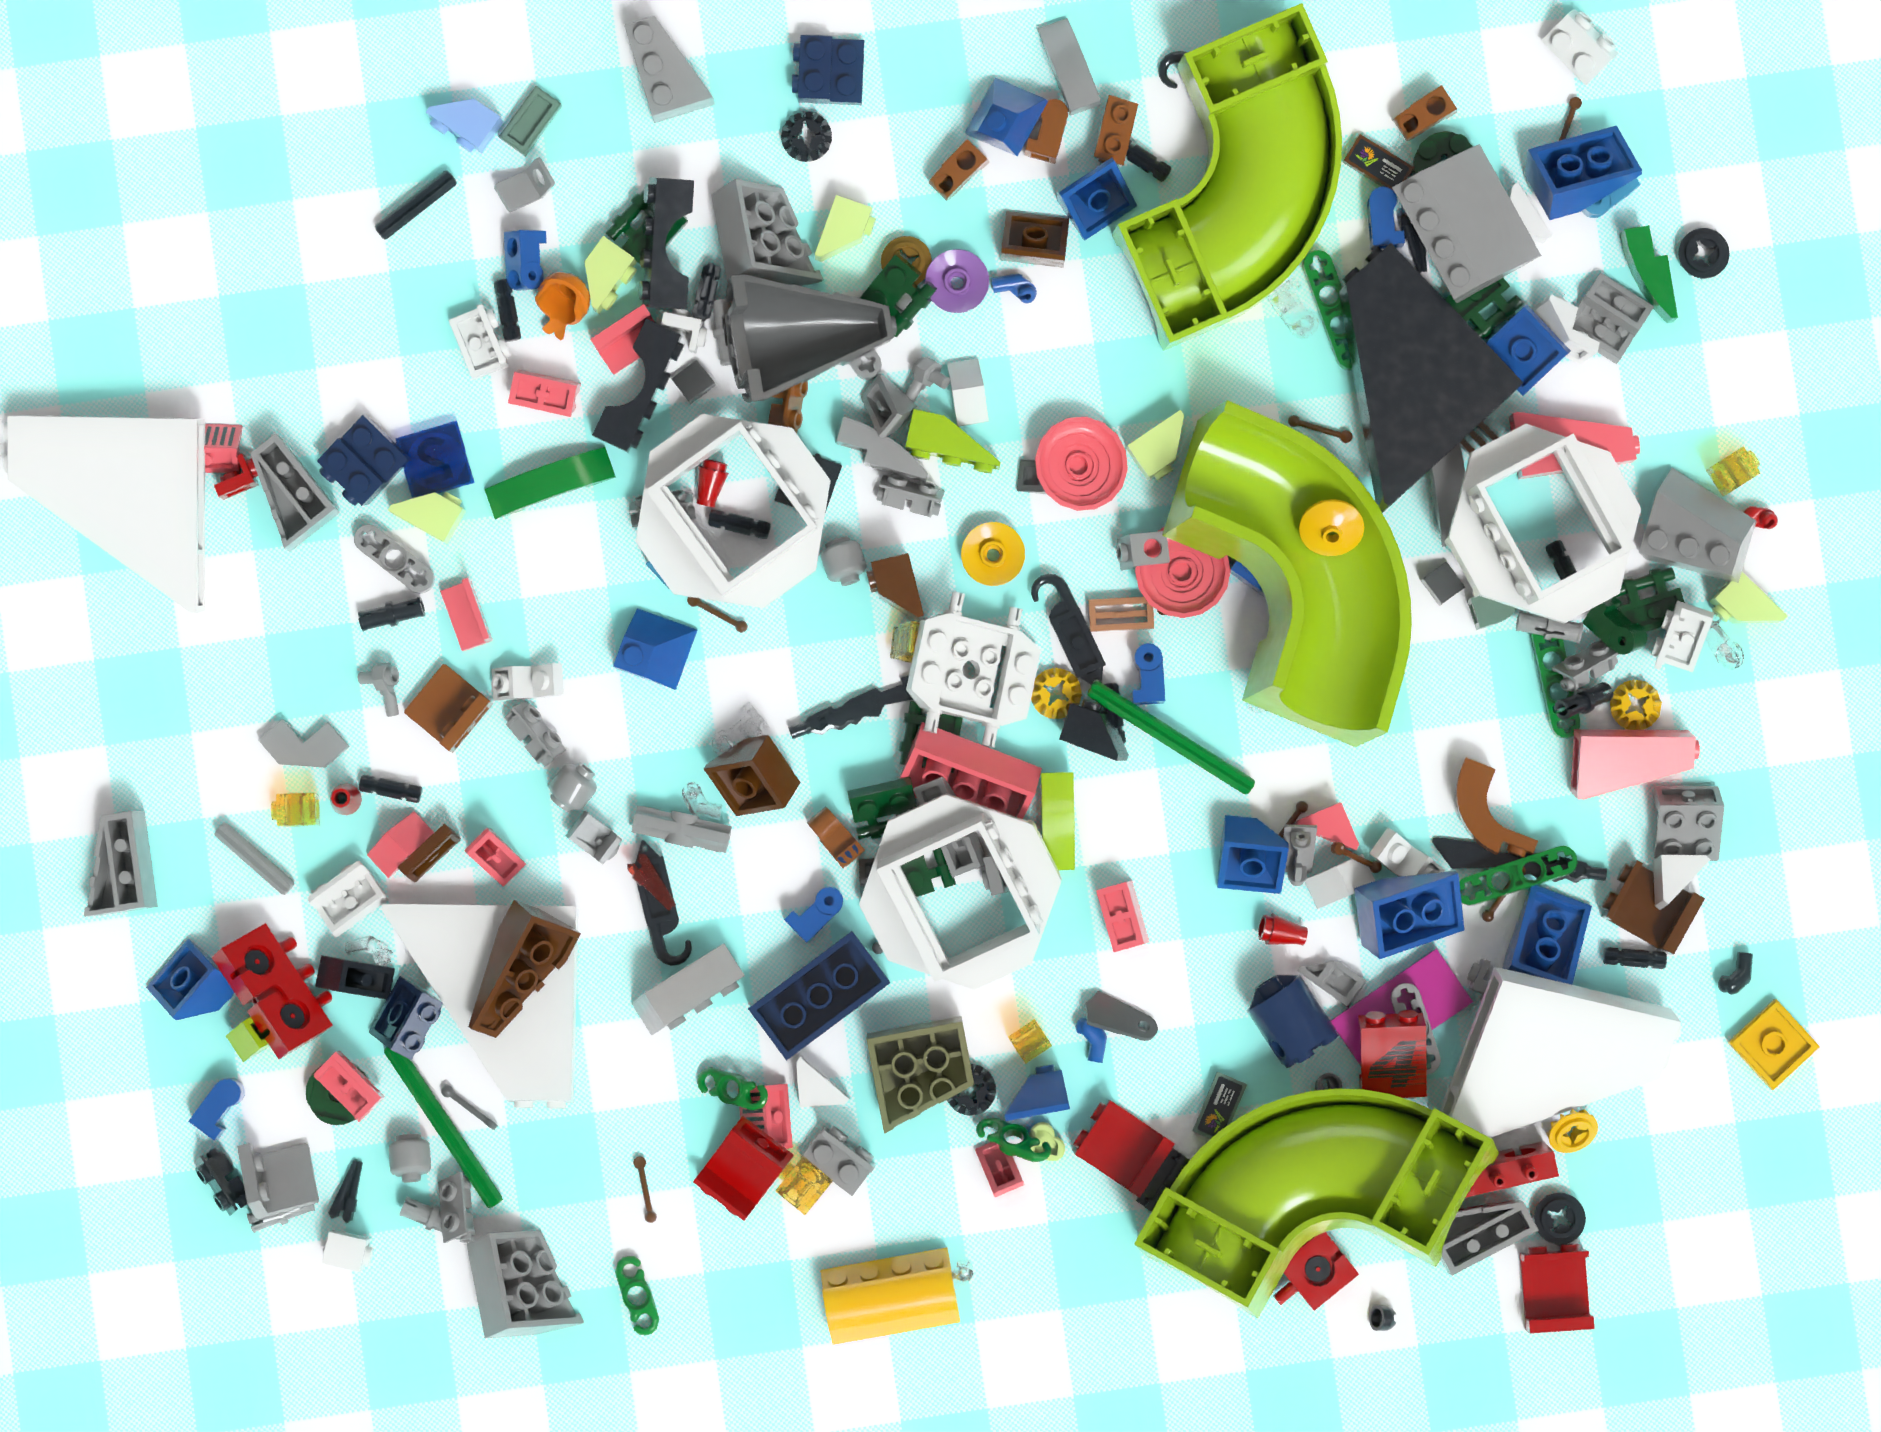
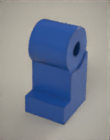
M1388 187L1376 188L1367 200L1370 250H1375L1378 246L1381 249H1385L1390 243L1395 248H1402L1405 244L1404 230L1395 231L1393 210L1397 205V197L1395 192Z
M517 230L504 232L506 279L513 290L537 289L543 282L544 273L540 266L539 244H547L546 231Z
M1142 644L1134 654L1133 661L1139 671L1140 690H1132V703L1135 705L1164 704L1166 700L1162 652L1154 644Z
M825 887L817 893L815 902L800 917L792 911L784 921L808 943L841 910L843 896L836 888Z
M234 1078L220 1080L215 1084L188 1122L212 1140H219L226 1131V1128L220 1125V1122L231 1107L238 1105L245 1096L243 1084Z

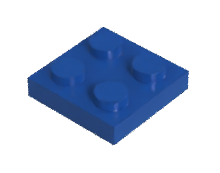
M1525 305L1486 342L1523 381V384L1517 389L1522 396L1571 352L1528 305Z

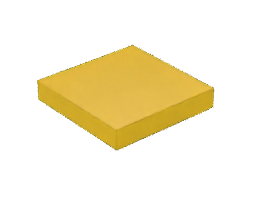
M1773 999L1727 1042L1770 1090L1777 1088L1820 1048L1816 1041L1777 999Z

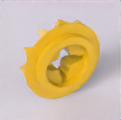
M1057 667L1042 671L1035 678L1031 697L1034 708L1041 715L1050 719L1065 718L1070 704L1080 703L1082 691L1079 680L1070 671ZM1063 681L1062 693L1069 701L1057 698L1049 706L1051 694L1043 686L1055 688Z
M1633 679L1620 684L1614 690L1613 699L1610 701V711L1614 720L1621 727L1627 730H1644L1651 727L1659 718L1662 701L1658 690L1647 681ZM1629 695L1633 696L1636 700L1644 697L1647 698L1641 706L1645 716L1637 710L1625 713L1632 704L1629 700Z
M1572 1108L1568 1115L1560 1114L1558 1121L1550 1122L1551 1129L1546 1133L1549 1143L1554 1150L1561 1153H1572L1585 1148L1594 1140L1598 1132V1123L1594 1115H1590L1585 1109L1577 1112ZM1572 1126H1576L1575 1128H1573L1572 1132L1570 1133V1137H1569V1135H1568L1567 1132H1569V1131L1571 1130V1127H1572Z

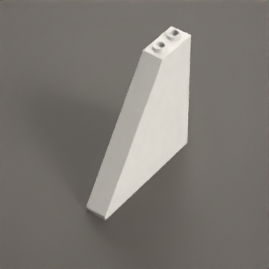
M7 416V422L4 423L3 437L7 441V454H5L3 459V469L7 473V480L188 612L199 613L205 611V419Z
M382 904V912L439 999L443 1002V1005L504 1098L508 1102H514V1108H533L534 1103H546V1108L566 1109V1103H574L578 941L566 963L559 970L556 967L542 981L545 984L539 992L534 990L522 1003L523 1009L495 1038L471 1030L468 1026L498 928L511 905ZM533 906L578 930L579 909L576 906Z
M1494 967L1440 1111L1491 1138L1561 1114L1572 1108L1575 1109L1659 1080L1663 1069L1669 1064L1670 1050L1674 1040H1677L1680 1036L1682 1022L1672 1008Z

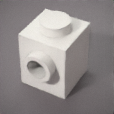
M337 1230L329 1231L321 1264L355 1272L363 1271L364 1266H370L374 1253V1247L369 1246L371 1238Z

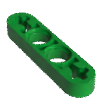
M1321 250L1312 251L1304 260L1303 271L1335 360L1342 369L1350 371L1352 370V365L1349 359H1342V355L1346 352L1344 343L1337 346L1335 342L1346 339V332L1336 334L1330 326L1333 318L1343 317L1339 296L1342 286L1330 255ZM1316 257L1319 262L1325 261L1326 263L1322 269L1324 278H1327L1329 275L1332 277V280L1323 281L1315 286L1314 281H1319L1320 279L1318 271L1309 268L1313 264V258ZM1324 287H1332L1336 290L1338 298L1333 304H1326L1321 301L1319 294Z
M1530 633L1550 729L1556 737L1570 738L1574 736V729H1580V716L1577 714L1567 719H1572L1573 726H1570L1568 729L1569 733H1565L1563 728L1557 727V722L1562 719L1553 712L1552 707L1555 706L1557 701L1551 698L1550 688L1553 684L1560 683L1563 680V675L1547 669L1543 664V657L1548 652L1556 653L1560 658V663L1567 658L1563 639L1551 638L1549 642L1551 643L1556 640L1558 647L1549 646L1540 650L1539 644H1545V639H1543L1542 635ZM1568 691L1566 698L1572 696L1574 692Z
M1558 846L1466 876L1459 881L1460 892L1465 890V884L1471 882L1473 887L1483 885L1479 878L1486 876L1487 886L1492 894L1485 896V890H1481L1475 893L1476 898L1474 900H1470L1468 896L1461 895L1462 904L1475 906L1573 873L1577 867V855L1570 847ZM1563 852L1566 857H1572V861L1568 862V869L1562 870V867L1557 865L1551 867L1554 874L1547 876L1546 865L1541 858L1548 856V862L1550 863L1558 859L1557 854ZM1529 862L1539 864L1542 870L1539 878L1536 880L1525 878L1522 872L1525 864ZM1498 872H1504L1510 877V885L1505 890H1497L1492 885V877Z

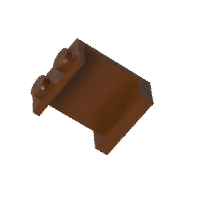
M1638 860L1632 861L1630 865L1625 863L1616 879L1620 881L1615 893L1610 891L1601 905V908L1605 910L1601 917L1666 954L1674 955L1705 898L1695 892H1688L1682 889L1667 906L1659 910L1655 906L1653 871L1642 866L1643 863Z

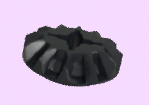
M801 111L791 115L783 125L781 141L785 151L793 159L801 162H812L823 157L829 150L832 142V131L827 120L817 112ZM803 124L807 125L810 133L819 134L811 138L810 149H807L803 139L792 138L802 134Z
M1698 228L1689 232L1681 240L1677 252L1680 266L1685 269L1689 276H1694L1701 280L1720 274L1727 266L1730 256L1729 246L1725 238L1719 232L1709 228ZM1698 244L1704 250L1715 248L1708 256V263H1705L1703 259H1692L1699 252Z
M971 1064L974 1084H984V1086L976 1091L977 1103H974L969 1095H955L947 1099L949 1105L956 1112L967 1116L978 1115L986 1111L992 1105L996 1096V1084L993 1076L987 1069L976 1064Z
M1558 1192L1546 1195L1536 1205L1533 1220L1539 1230L1537 1232L1543 1239L1552 1244L1563 1245L1573 1242L1581 1235L1585 1227L1586 1215L1582 1204L1575 1197ZM1567 1206L1564 1217L1568 1220L1567 1222L1571 1223V1226L1559 1224L1552 1231L1554 1219L1548 1214V1211L1559 1213Z

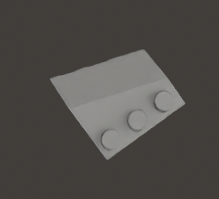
M734 179L711 194L727 282L731 275L743 274L799 286L820 283L824 280L820 270L814 271L808 257L812 254L808 243H802L796 230L799 222L784 188Z
M1672 467L1656 492L1639 553L1649 561L1739 583L1757 521Z
M541 1230L488 1233L467 1243L485 1339L538 1335L584 1323L581 1314L575 1313L568 1299L572 1295L567 1285L563 1287L555 1271L557 1264Z

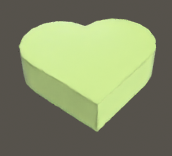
M1045 1122L1034 1124L1029 1136L1038 1138L1040 1144L1030 1149L1038 1153L1043 1152L1042 1143L1048 1142L1051 1146V1154L1046 1161L1061 1159L1065 1153V1144L1059 1137L1055 1136L1052 1126Z

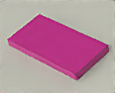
M1434 949L1330 1020L1360 1067L1361 1049L1358 1015H1366L1372 1011L1395 1014L1390 996L1392 990L1397 985L1408 983L1414 985L1419 990L1432 1030L1473 1003L1437 949ZM1404 988L1401 990V996L1397 997V1002L1404 1003L1407 1010H1412L1410 1000L1415 998L1414 994L1407 993ZM1418 1007L1417 1009L1413 1010V1011H1416L1417 1013H1420L1419 1007Z

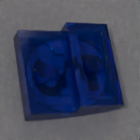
M458 420L395 438L396 444L411 458L404 467V473L412 499L434 492L437 494L475 483Z

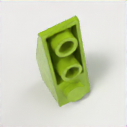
M913 409L905 449L906 451H911V455L914 458L929 460L930 456L943 458V464L961 467V462L974 465L973 470L992 474L993 469L1000 470L1001 462L946 416Z

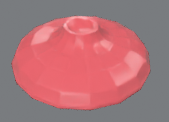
M1086 416L1067 418L1053 425L1040 440L1035 456L1037 478L1045 493L1060 506L1076 511L1095 510L1112 501L1122 489L1128 471L1126 450L1118 435L1105 423Z
M1167 538L1170 562L1137 566L1135 574L1138 588L1149 605L1165 615L1179 618L1201 615L1215 606L1228 588L1231 571L1228 556L1217 559ZM1148 539L1144 544V552L1151 558L1157 557L1161 551L1160 544L1154 539Z

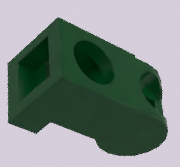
M1614 596L1592 608L1582 623L1616 653L1625 655L1642 649L1647 642V633L1642 625L1632 623L1617 609L1621 601Z

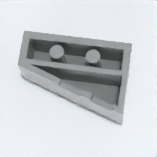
M655 16L624 25L654 123L715 105L714 98Z
M275 433L250 453L285 550L288 552L294 550L340 513L279 435Z
M127 811L102 815L100 817L94 851L96 859L93 876H90L88 886L91 887L88 905L84 909L83 917H96L158 907L145 811Z
M723 943L646 991L631 1004L651 1036L667 1026L671 1031L687 1021L684 1015L693 1009L697 1014L713 1004L711 998L718 993L725 997L740 987L737 981L745 975Z
M1519 1199L1461 1208L1458 1210L1448 1231L1440 1260L1447 1273L1453 1276L1539 1230L1526 1205Z

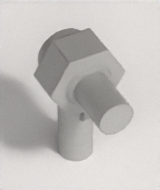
M921 357L913 364L912 373L914 374V380L909 385L905 395L915 402L921 390H924L926 386L930 387L934 383L940 388L946 389L950 384V378L941 373V364L928 357Z
M390 662L378 663L372 666V671L359 672V684H373L376 691L383 695L386 716L393 717L399 715L396 693L394 691V686L399 682L397 667L392 666Z

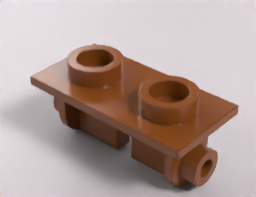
M1108 95L1093 156L1099 158L1098 162L1103 164L1110 158H1113L1116 164L1124 165L1138 103Z
M808 381L801 382L773 396L774 398L783 399V403H771L768 424L793 428L797 434L803 421L801 409L803 398L808 392Z

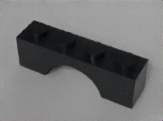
M649 177V184H645L644 202L648 203L647 216H644L642 220V234L646 235V247L642 248L640 254L641 268H644V281L639 282L638 296L639 300H642V305L644 304L646 307L687 309L689 277L677 271L670 263L666 253V238L670 228L679 218L693 213L694 180Z
M645 320L633 346V350L642 359L645 367L643 388L632 401L624 405L605 406L592 434L594 438L629 453L631 447L634 449L638 448L644 435V431L639 429L645 418L648 420L652 418L658 404L653 399L658 389L664 391L671 376V373L667 372L671 360L678 361L685 344L680 343L682 339L681 334L651 320Z

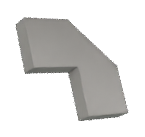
M281 719L258 739L279 765L326 768L350 747L329 722L303 742L286 721Z

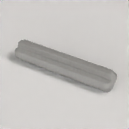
M222 823L216 829L215 837L280 894L286 895L293 888L294 881L228 823Z

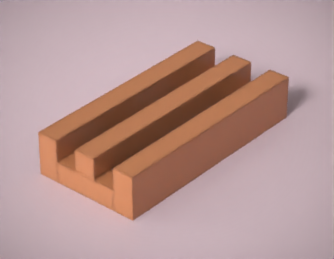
M1144 597L1088 600L1091 632L1154 629V610ZM1146 604L1147 610L1096 612L1095 609L1098 606ZM1147 617V622L1096 625V619Z

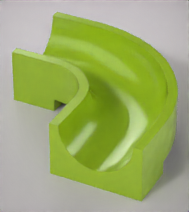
M1303 3L1189 51L1183 55L1177 66L1205 131L1208 156L1204 174L1199 184L1184 197L1178 200L1174 199L1119 223L1112 233L1116 246H1119L1125 253L1141 284L1155 320L1158 341L1163 351L1216 329L1242 316L1264 301L1292 274L1306 257L1330 213L1338 186L1342 158L1340 111L1335 89L1326 67L1328 60Z
M1226 400L1197 420L1162 536L1217 559L1227 555L1237 560L1253 574L1263 590L1269 611V628L1267 638L1258 643L1242 701L1350 746L1358 747L1388 733L1408 661L1412 631L1411 597L1400 549L1387 520L1375 500L1358 478L1332 453L1308 436L1280 422ZM1337 499L1346 501L1356 507L1362 515L1364 521L1363 537L1355 548L1345 554L1338 556L1317 554L1307 548L1300 537L1299 524L1302 515L1310 506L1323 500ZM1329 532V533H1328V535L1337 534L1336 532Z
M1336 1088L1314 1090L1286 1096L1264 1104L1239 1117L1203 1145L1182 1169L1171 1188L1166 1187L1134 1245L1148 1258L1161 1262L1187 1275L1233 1302L1250 1315L1259 1318L1295 1253L1307 1241L1329 1230L1355 1228L1371 1232L1436 1267L1442 1257L1446 1236L1462 1202L1482 1171L1489 1164L1494 1163L1499 1152L1493 1139L1435 1108L1431 1110L1414 1101L1388 1093L1364 1089Z

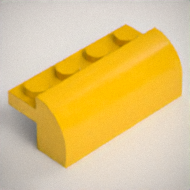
M948 1247L820 1270L822 1294L832 1345L960 1322Z

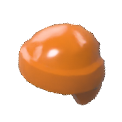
M556 272L550 274L540 284L535 296V302L540 310L550 318L542 327V330L547 334L554 333L556 338L563 340L566 326L579 323L589 311V291L585 283L576 275Z

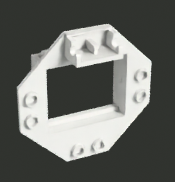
M701 414L650 451L635 542L673 594L765 608L816 571L830 479L793 428ZM741 434L807 526L736 578H733L668 487Z
M1524 424L1470 453L1448 538L1444 542L1454 554L1473 589L1472 593L1475 598L1482 596L1564 624L1620 593L1630 551L1636 548L1633 539L1641 507L1611 452L1577 441L1574 433L1565 437L1529 424ZM1554 454L1609 555L1541 591L1486 488Z
M945 793L888 820L859 906L888 961L931 975L934 983L943 979L976 990L1032 964L1062 882V876L1032 819L1026 821ZM979 830L1026 924L948 959L901 865Z

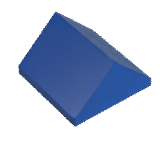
M1110 158L1058 192L1057 202L1084 241L1137 207L1113 158Z

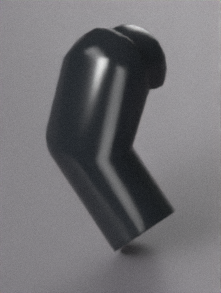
M1737 952L1736 970L1730 976H1721L1719 978L1718 988L1721 992H1728L1730 995H1734L1750 983L1753 953Z

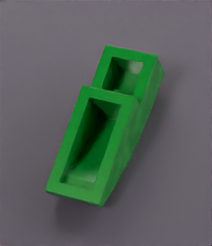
M1650 225L1624 229L1619 236L1625 259L1637 286L1648 303L1654 306L1655 312L1666 323L1674 322L1678 318L1668 255L1655 256Z

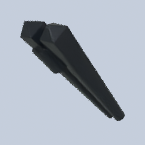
M1402 213L1398 220L1401 225V231L1404 230V236L1416 270L1419 273L1427 272L1426 248L1408 215Z
M353 1160L328 1212L331 1219L339 1217L341 1210H344L342 1215L344 1222L347 1224L353 1220L358 1202L357 1194L363 1166L362 1161Z

